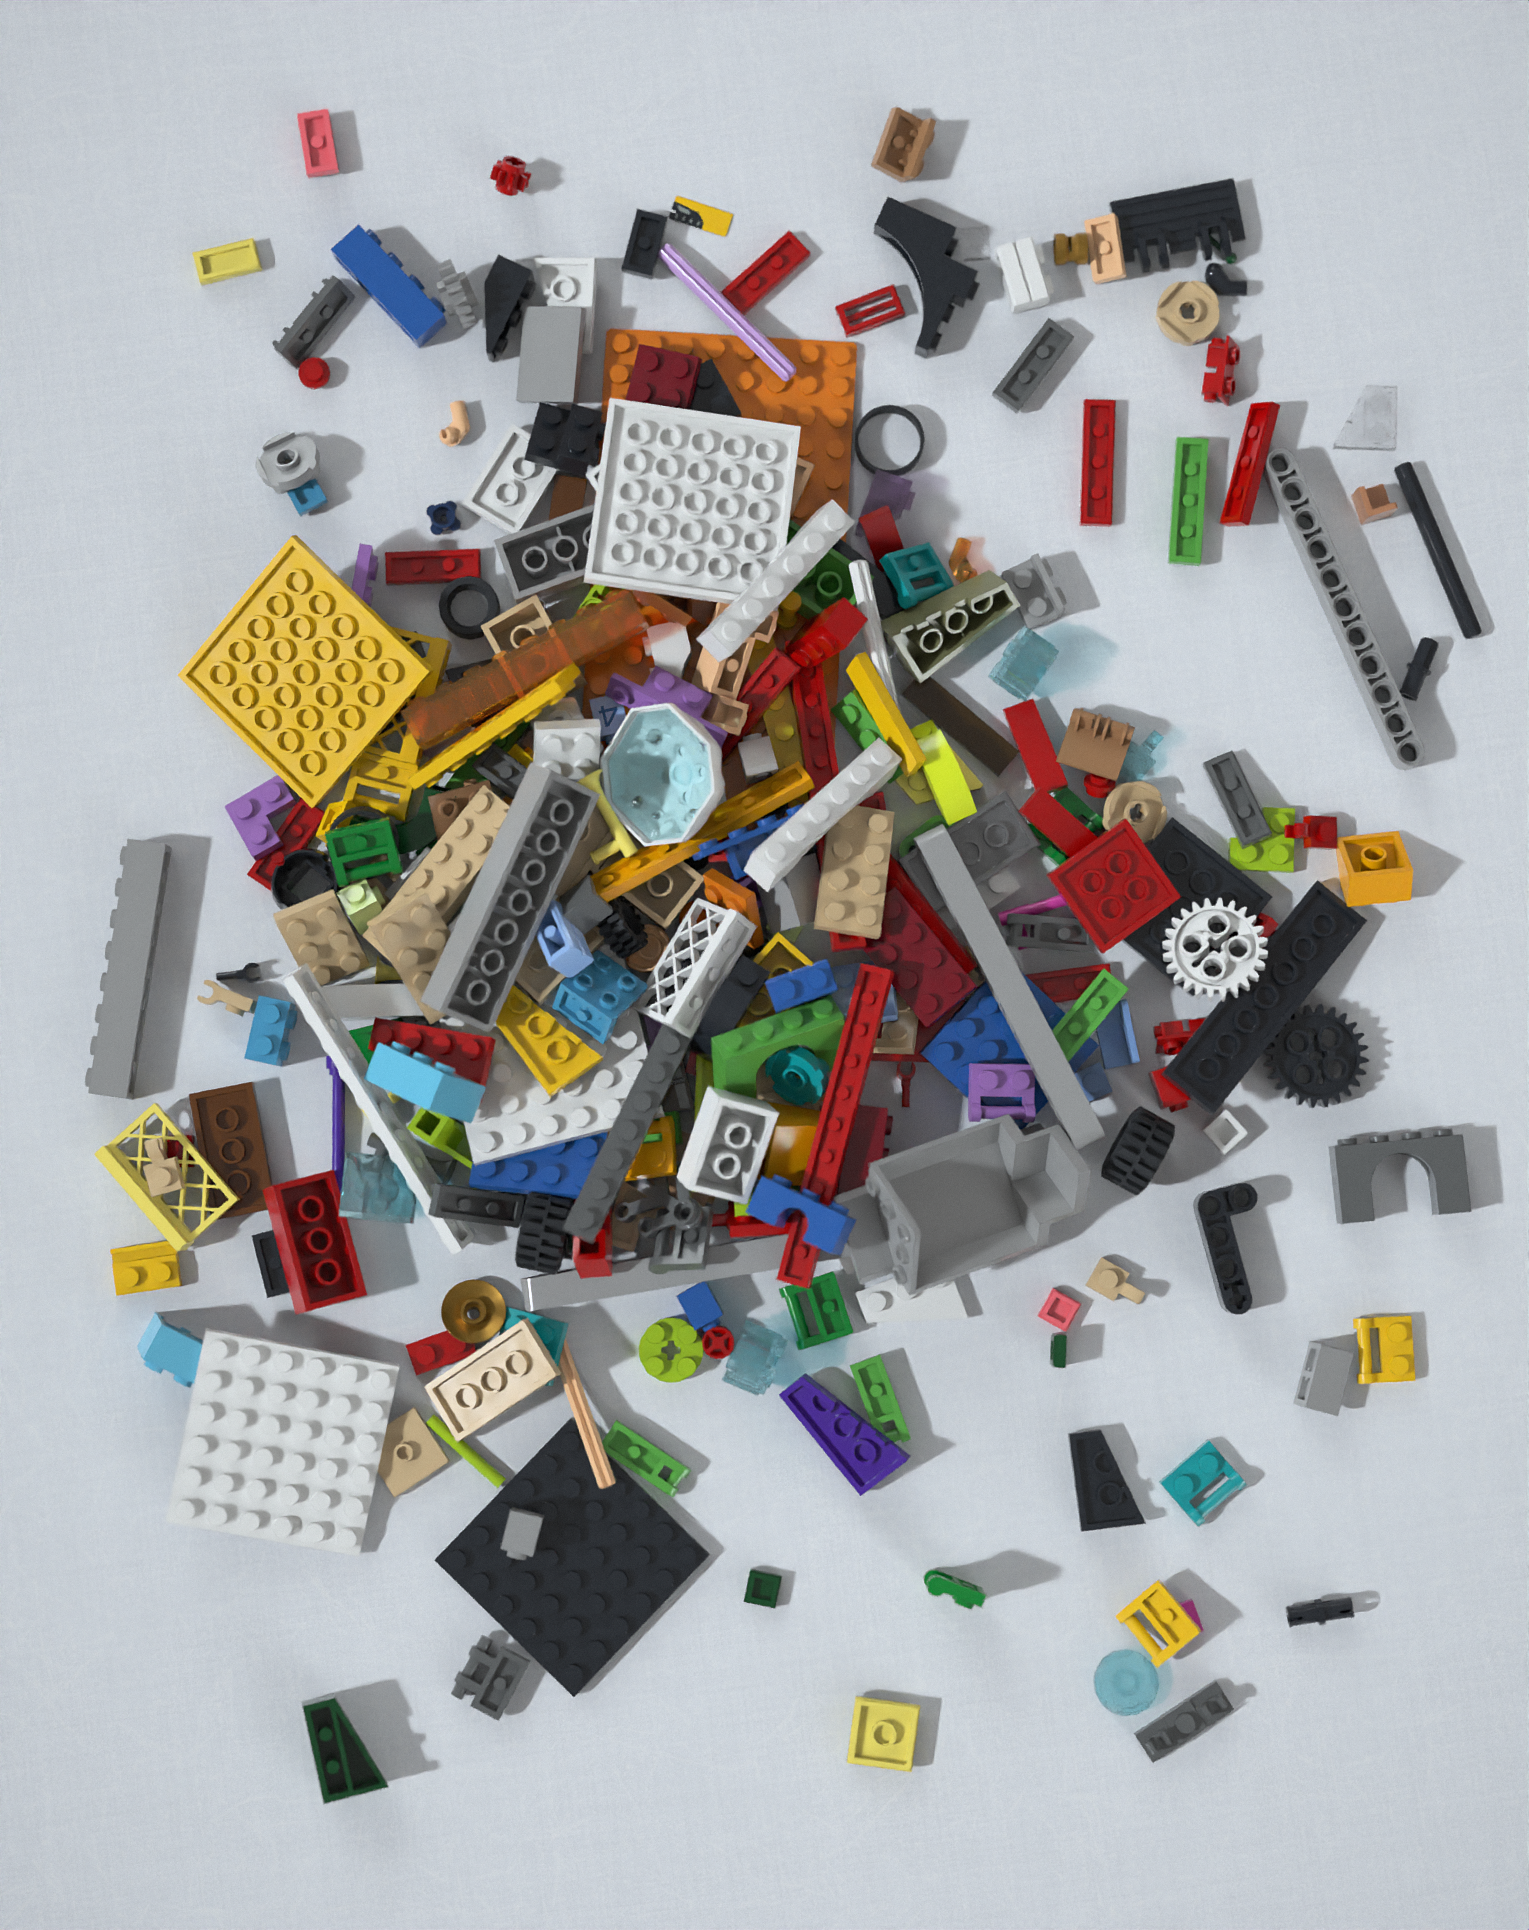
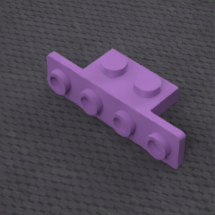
M655 666L643 687L617 673H613L610 678L605 695L616 703L630 709L673 703L703 724L722 749L728 734L727 731L701 718L713 695L658 666Z

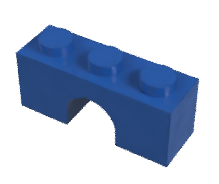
M774 1174L773 1178L761 1177L746 1213L770 1225L784 1228L790 1214L796 1210H802L808 1220V1228L803 1241L830 1254L841 1255L857 1220L848 1215L850 1209L835 1202H831L830 1206L819 1201L821 1195L806 1188H803L801 1192L790 1188L792 1181L777 1174Z

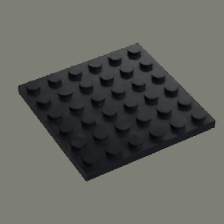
M570 1418L440 1553L435 1561L546 1671L575 1697L703 1563L710 1553L607 1453L606 1456L615 1478V1484L607 1488H599L577 1423ZM512 1507L544 1515L535 1554L533 1557L526 1556V1560L507 1556L508 1551L501 1549Z

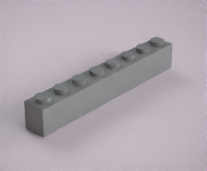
M128 839L127 846H123L120 852V865H123L122 878L118 877L115 884V896L118 897L117 909H113L110 916V928H114L112 941H108L105 948V959L109 960L107 973L103 972L100 980V991H103L104 994L102 1004L97 1005L95 1022L99 1023L97 1036L92 1037L90 1054L94 1055L92 1068L89 1067L87 1069L85 1086L89 1087L88 1093L133 1100L172 849L167 844Z

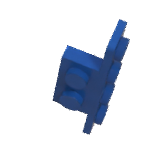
M804 803L786 810L788 817L777 820L776 816L773 815L758 821L759 828L750 832L747 831L746 826L728 833L730 840L720 844L717 838L698 845L700 852L692 855L694 861L724 850L735 880L748 875L744 868L752 852L804 806Z

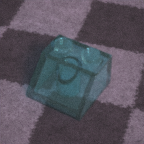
M346 1152L339 1216L414 1224L417 1197L407 1186L405 1177L397 1164L391 1160L390 1156Z

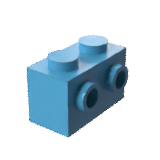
M259 995L245 1059L282 1067L283 1061H287L291 1043L287 1042L290 1029L294 1030L297 1022L298 1011L295 1010V1004Z

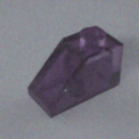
M877 469L860 517L887 505L891 510L894 521L900 519L904 509L910 511L916 495L915 492L911 491L913 481ZM858 520L855 535L862 537L864 534Z

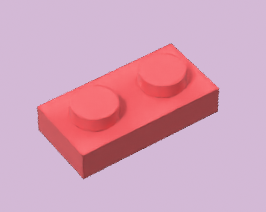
M322 109L298 113L297 118L308 178L339 173L329 110Z

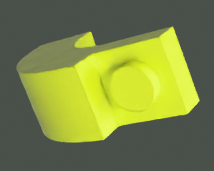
M932 719L911 728L913 736L926 757V761L921 766V769L931 788L937 807L947 824L950 825L977 813L966 780L941 730L937 729Z

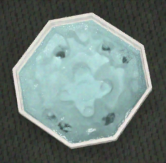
M673 703L631 708L599 759L600 769L603 770L601 772V781L605 797L619 821L644 846L687 842L702 828L708 820L710 813L718 806L725 792V782L721 773L722 751L720 746L708 733L703 724Z

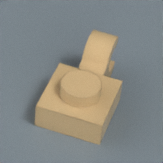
M204 980L203 984L212 987L213 995L210 998L198 995L197 1000L199 1002L213 1005L218 1001L227 1003L225 1008L227 1011L242 1017L245 1011L254 1014L257 1001L222 988L214 981Z
M163 1138L144 1141L147 1154L152 1161L151 1164L143 1166L151 1197L185 1188L178 1158H167Z
M1102 1257L1085 1286L1111 1301H1115L1119 1293L1132 1302L1140 1304L1145 1295L1143 1291L1125 1282L1130 1273Z

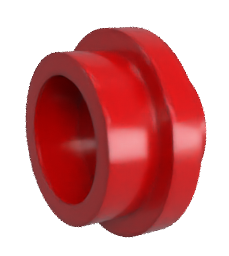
M308 358L299 367V379L309 389H320L330 379V368L321 358Z
M1091 773L1084 777L1083 784L1088 795L1096 798H1106L1115 789L1116 781Z

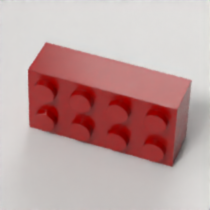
M334 1169L275 1184L263 1189L295 1314L305 1313L367 1295Z

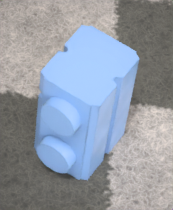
M552 899L536 936L549 966L560 971L566 977L571 978L590 965L594 959L582 932L563 916L561 904Z

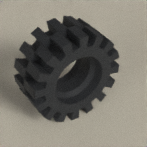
M619 896L607 902L611 905L613 912L596 926L600 928L598 932L600 936H604L605 939L603 941L605 944L610 945V950L613 953L615 952L617 957L625 959L647 946L648 935L644 931V924L640 922L639 914H635L634 907L629 906V901Z

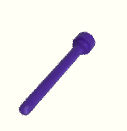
M326 1056V1069H329V1075H332V1170L334 1169L344 1206L345 1081L341 1079L331 1057Z

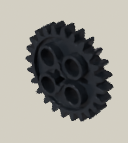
M1309 1004L1304 1005L1303 1015L1296 1010L1292 1015V1020L1289 1019L1270 1043L1273 1045L1272 1048L1266 1049L1263 1054L1271 1056V1061L1264 1063L1263 1066L1273 1067L1274 1070L1267 1078H1278L1279 1080L1274 1089L1277 1091L1285 1087L1287 1091L1284 1098L1287 1100L1296 1095V1105L1298 1106L1302 1105L1305 1099H1308L1309 1108H1315L1317 1100H1319L1322 1108L1328 1107L1329 1098L1335 1104L1341 1103L1339 1093L1350 1097L1352 1094L1348 1086L1360 1087L1361 1084L1355 1077L1356 1075L1363 1076L1367 1073L1359 1068L1360 1064L1369 1062L1368 1058L1360 1056V1052L1368 1049L1367 1045H1359L1358 1040L1364 1036V1033H1353L1357 1022L1347 1025L1345 1023L1347 1013L1335 1017L1336 1007H1330L1327 1013H1324L1323 1005L1318 1004L1313 1013ZM1309 1028L1314 1030V1046L1308 1032ZM1325 1029L1332 1030L1336 1036V1041L1332 1046L1325 1045L1321 1039L1322 1032ZM1294 1034L1301 1036L1304 1040V1048L1300 1052L1294 1051L1290 1046V1039ZM1314 1048L1316 1052L1322 1053V1059H1319L1317 1062L1309 1058V1054L1314 1052ZM1331 1060L1337 1061L1341 1065L1342 1072L1338 1078L1331 1077L1327 1071V1066ZM1317 1064H1318V1068H1319L1321 1077L1323 1078V1083H1322V1084H1319V1083H1318V1080H1317V1077H1318ZM1299 1066L1306 1067L1310 1072V1079L1305 1084L1299 1082L1296 1078V1070Z

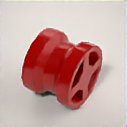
M717 1325L704 1333L702 1339L703 1349L711 1358L723 1359L733 1350L734 1336L728 1328Z

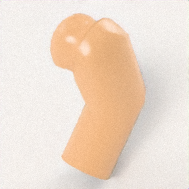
M465 401L450 403L453 421L448 427L442 429L439 434L440 441L447 446L458 445L470 430Z

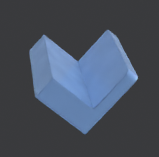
M1122 999L1096 1029L1104 1070L1140 1062L1127 999Z

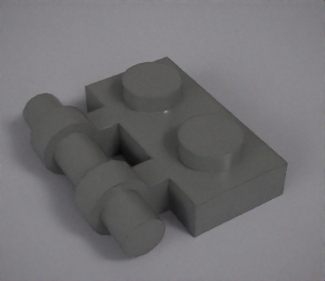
M481 1635L477 1645H472L468 1653L470 1658L463 1671H459L454 1681L456 1684L451 1694L462 1700L467 1690L472 1691L476 1695L470 1706L499 1721L530 1660L504 1646H501L496 1657L489 1654L488 1650L493 1640ZM481 1663L490 1667L482 1683L474 1679Z

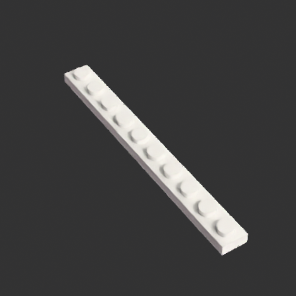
M307 963L296 968L283 979L288 993L301 1008L306 1022L317 1034L323 1050L333 1060L341 1079L349 1086L355 1096L357 1105L365 1112L372 1124L373 1131L386 1146L391 1160L397 1164L406 1179L407 1186L414 1192L422 1205L425 1215L434 1224L442 1243L448 1247L452 1255L462 1251L474 1238L473 1233L465 1221L437 1218L428 1215L434 1184L441 1183L411 1132L407 1129L406 1124L384 1088L364 1079L369 1064Z

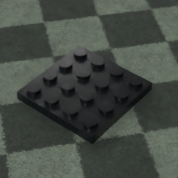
M1172 817L1147 849L1181 898L1128 935L1122 942L1173 982L1177 972L1167 973L1166 967L1172 962L1163 961V954L1169 951L1163 949L1162 943L1165 940H1171L1165 936V930L1175 929L1172 925L1173 917L1182 920V908L1191 913L1192 902L1194 901L1202 908L1204 907L1205 898L1209 899L1211 906H1216L1218 898H1222L1223 907H1228L1232 900L1235 901V910L1237 912L1242 907H1247L1245 917L1248 918L1252 915L1258 916L1272 899V896ZM1213 923L1209 926V929L1213 933H1221L1226 927L1221 923ZM1233 932L1229 935L1228 939L1237 936L1238 933ZM1189 942L1183 948L1187 952L1195 953L1201 947L1195 942ZM1210 946L1209 953L1214 950L1218 954L1221 953V946L1216 949ZM1200 960V961L1197 962V963H1193L1192 966H1193V967L1199 966V965L1201 964L1202 960ZM1209 966L1204 972L1210 976L1217 967ZM1182 981L1176 985L1183 990L1185 982ZM1191 988L1186 993L1193 997L1195 995V989Z

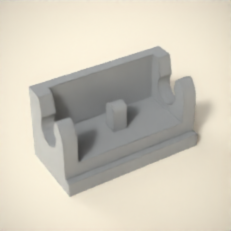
M1309 1341L1293 1404L1338 1416L1354 1353Z

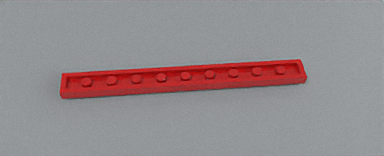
M791 640L786 641L784 646L786 647ZM785 649L786 654L792 659L791 654ZM822 662L809 670L806 667H802L790 682L803 768L815 788L807 791L809 801L839 774ZM825 834L815 843L820 875ZM829 931L832 953L860 950L866 947L865 937Z
M864 963L860 964L800 1189V1192L803 1188H806L821 1195L819 1201L828 1206L834 1201L833 1197L836 1194L894 976V971ZM802 1210L794 1211L776 1280L810 1289L821 1249L803 1241L808 1228V1220Z

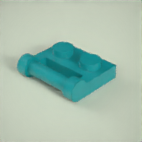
M929 542L888 553L879 560L898 592V602L902 608L914 607L918 602L927 600L954 587L950 576ZM930 577L935 582L933 585L914 589L911 584Z
M1206 1440L1159 1481L1197 1527L1201 1526L1206 1521L1204 1518L1237 1489L1241 1491L1247 1485L1209 1440ZM1223 1472L1228 1480L1199 1506L1194 1508L1189 1501Z

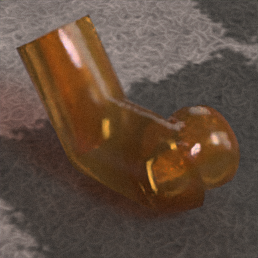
M962 537L957 538L948 562L955 579L960 583L978 575L976 569L972 568L967 559L972 542Z

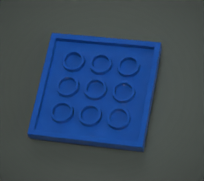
M1022 973L1050 1029L1053 1030L1066 1013ZM986 980L919 1052L966 1098H968L969 1063L1029 1064ZM1091 1037L1087 1039L1068 1062L1073 1073L1098 1048L1099 1045ZM1035 1076L1034 1105L1036 1116L1049 1101ZM981 1096L980 1104L981 1106H1022V1097ZM1013 1119L1020 1130L1029 1124L1024 1123L1022 1119Z
M608 1131L477 1166L472 1162L469 1186L475 1189L529 1194L533 1191L577 1199L608 1136Z

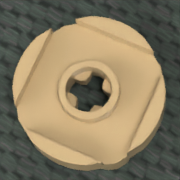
M1200 281L1175 282L1162 293L1158 301L1155 315L1156 322L1167 338L1184 346H1192L1208 338L1216 328L1220 316L1218 298L1209 286ZM1182 306L1185 308L1194 307L1193 315L1195 318H1183L1181 316L1183 312L1180 308Z
M1131 781L1116 785L1115 789L1108 795L1104 805V828L1108 830L1122 819H1127L1143 843L1155 839L1164 828L1167 819L1166 806H1163L1162 800L1159 797L1162 796L1159 790L1143 781ZM1136 804L1138 805L1137 811L1141 813V817L1132 820L1129 811Z

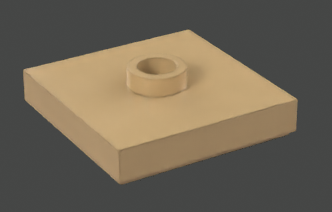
M413 1407L389 1423L386 1428L378 1473L394 1498L450 1461L416 1407Z

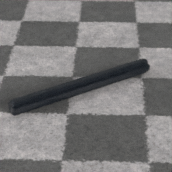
M1411 462L1402 463L1394 468L1397 480L1465 639L1474 638L1482 633L1478 619Z

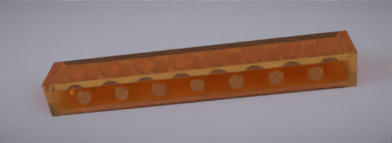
M615 589L605 596L606 600L595 606L594 604H588L580 608L576 612L577 616L570 620L561 619L554 622L548 627L549 631L540 636L531 635L520 642V647L513 651L504 650L491 658V663L483 667L477 665L463 673L464 677L454 683L452 681L444 682L435 688L436 692L426 698L420 696L408 702V708L402 710L401 714L417 745L426 750L517 701L573 662L579 667L649 629L650 626L632 592L629 589Z

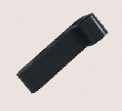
M1234 1183L1204 1191L1197 1195L1193 1203L1194 1213L1219 1304L1226 1312L1236 1315L1247 1312L1252 1305L1250 1287L1230 1218L1232 1215L1253 1209L1257 1203V1192L1254 1187L1247 1183ZM1239 1188L1244 1189L1248 1194V1201L1242 1207L1235 1204L1233 1200L1234 1192ZM1208 1196L1213 1197L1217 1202V1210L1211 1215L1206 1214L1202 1209L1203 1200ZM1216 1228H1221L1226 1234L1225 1242L1220 1246L1214 1245L1211 1241V1233ZM1225 1259L1231 1260L1234 1264V1272L1229 1277L1222 1276L1219 1271L1220 1263ZM1239 1281V1285H1233L1235 1294L1242 1295V1300L1238 1302V1307L1229 1304L1228 1299L1233 1297L1231 1287H1224L1223 1283Z

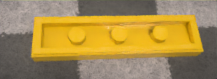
M866 652L857 654L846 671L888 746L902 758L899 765L906 777L914 775L924 764L926 757Z

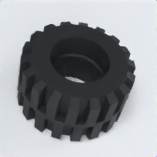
M1139 1106L1129 1115L1115 1138L1103 1162L1101 1177L1135 1196L1141 1193L1148 1186L1166 1156L1175 1135V1125Z
M533 1191L528 1194L515 1251L517 1267L556 1275L561 1268L569 1233L563 1231V1226L574 1205L573 1199Z

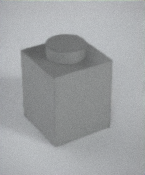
M512 1507L501 1549L508 1551L507 1556L520 1560H526V1556L533 1557L544 1518L543 1514Z

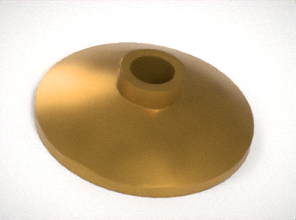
M466 1280L453 1286L444 1297L441 1307L442 1322L446 1330L457 1340L474 1344L485 1342L494 1337L504 1324L506 1317L505 1301L501 1293L493 1285L482 1280ZM470 1310H477L480 1315L477 1319H470L467 1313Z

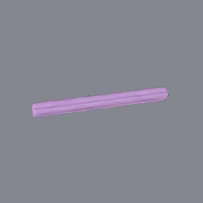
M669 243L660 248L658 258L783 381H788L795 375L796 366L684 256Z

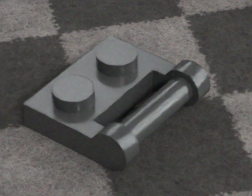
M710 1206L702 1207V1219L694 1229L682 1230L676 1226L672 1256H667L671 1227L659 1231L656 1236L654 1255L649 1260L648 1269L650 1272L661 1275L667 1273V1271L706 1270L713 1221V1211ZM666 1208L659 1209L656 1213V1217L662 1216L671 1211ZM691 1210L686 1213V1219L690 1216Z

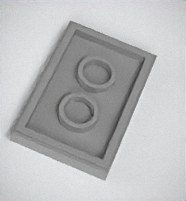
M524 306L516 401L520 403L578 404L586 309L582 307Z

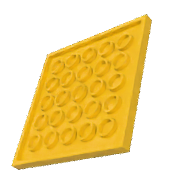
M295 535L290 537L177 676L311 808H314L321 803L434 669L319 556Z

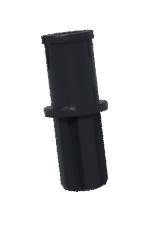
M1423 637L1419 642L1412 662L1407 663L1408 671L1399 690L1403 698L1417 701L1426 676L1431 674L1429 668L1439 647V643L1434 639Z

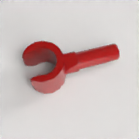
M899 1062L896 1075L901 1080L902 1107H910L911 1079L915 1076L916 1066L912 1062V1072L909 1075H904L900 1071L901 1062Z

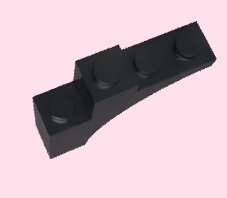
M887 197L875 222L874 235L889 243L902 256L916 279L922 300L923 322L914 354L926 359L929 351L935 352L943 334L938 331L942 323L948 324L956 306L951 303L963 308L967 299L973 301L980 286V283L976 282L978 271L949 258L952 257L959 241L954 238L957 227L891 197Z

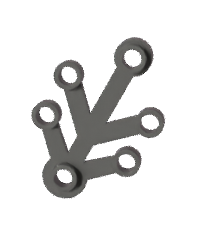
M677 1161V1174L682 1161ZM672 1175L676 1179L678 1200L670 1195L667 1176L655 1177L654 1184L646 1179L625 1181L648 1197L631 1203L621 1202L616 1206L614 1213L619 1221L631 1223L638 1214L660 1207L670 1210L671 1212L654 1219L644 1217L639 1221L638 1232L647 1238H654L660 1230L674 1225L682 1230L694 1229L702 1219L703 1209L697 1200L692 1199L691 1190H688L677 1179V1175ZM628 1208L627 1216L623 1217L624 1210ZM691 1210L690 1216L686 1219V1213ZM651 1223V1230L646 1233V1227Z

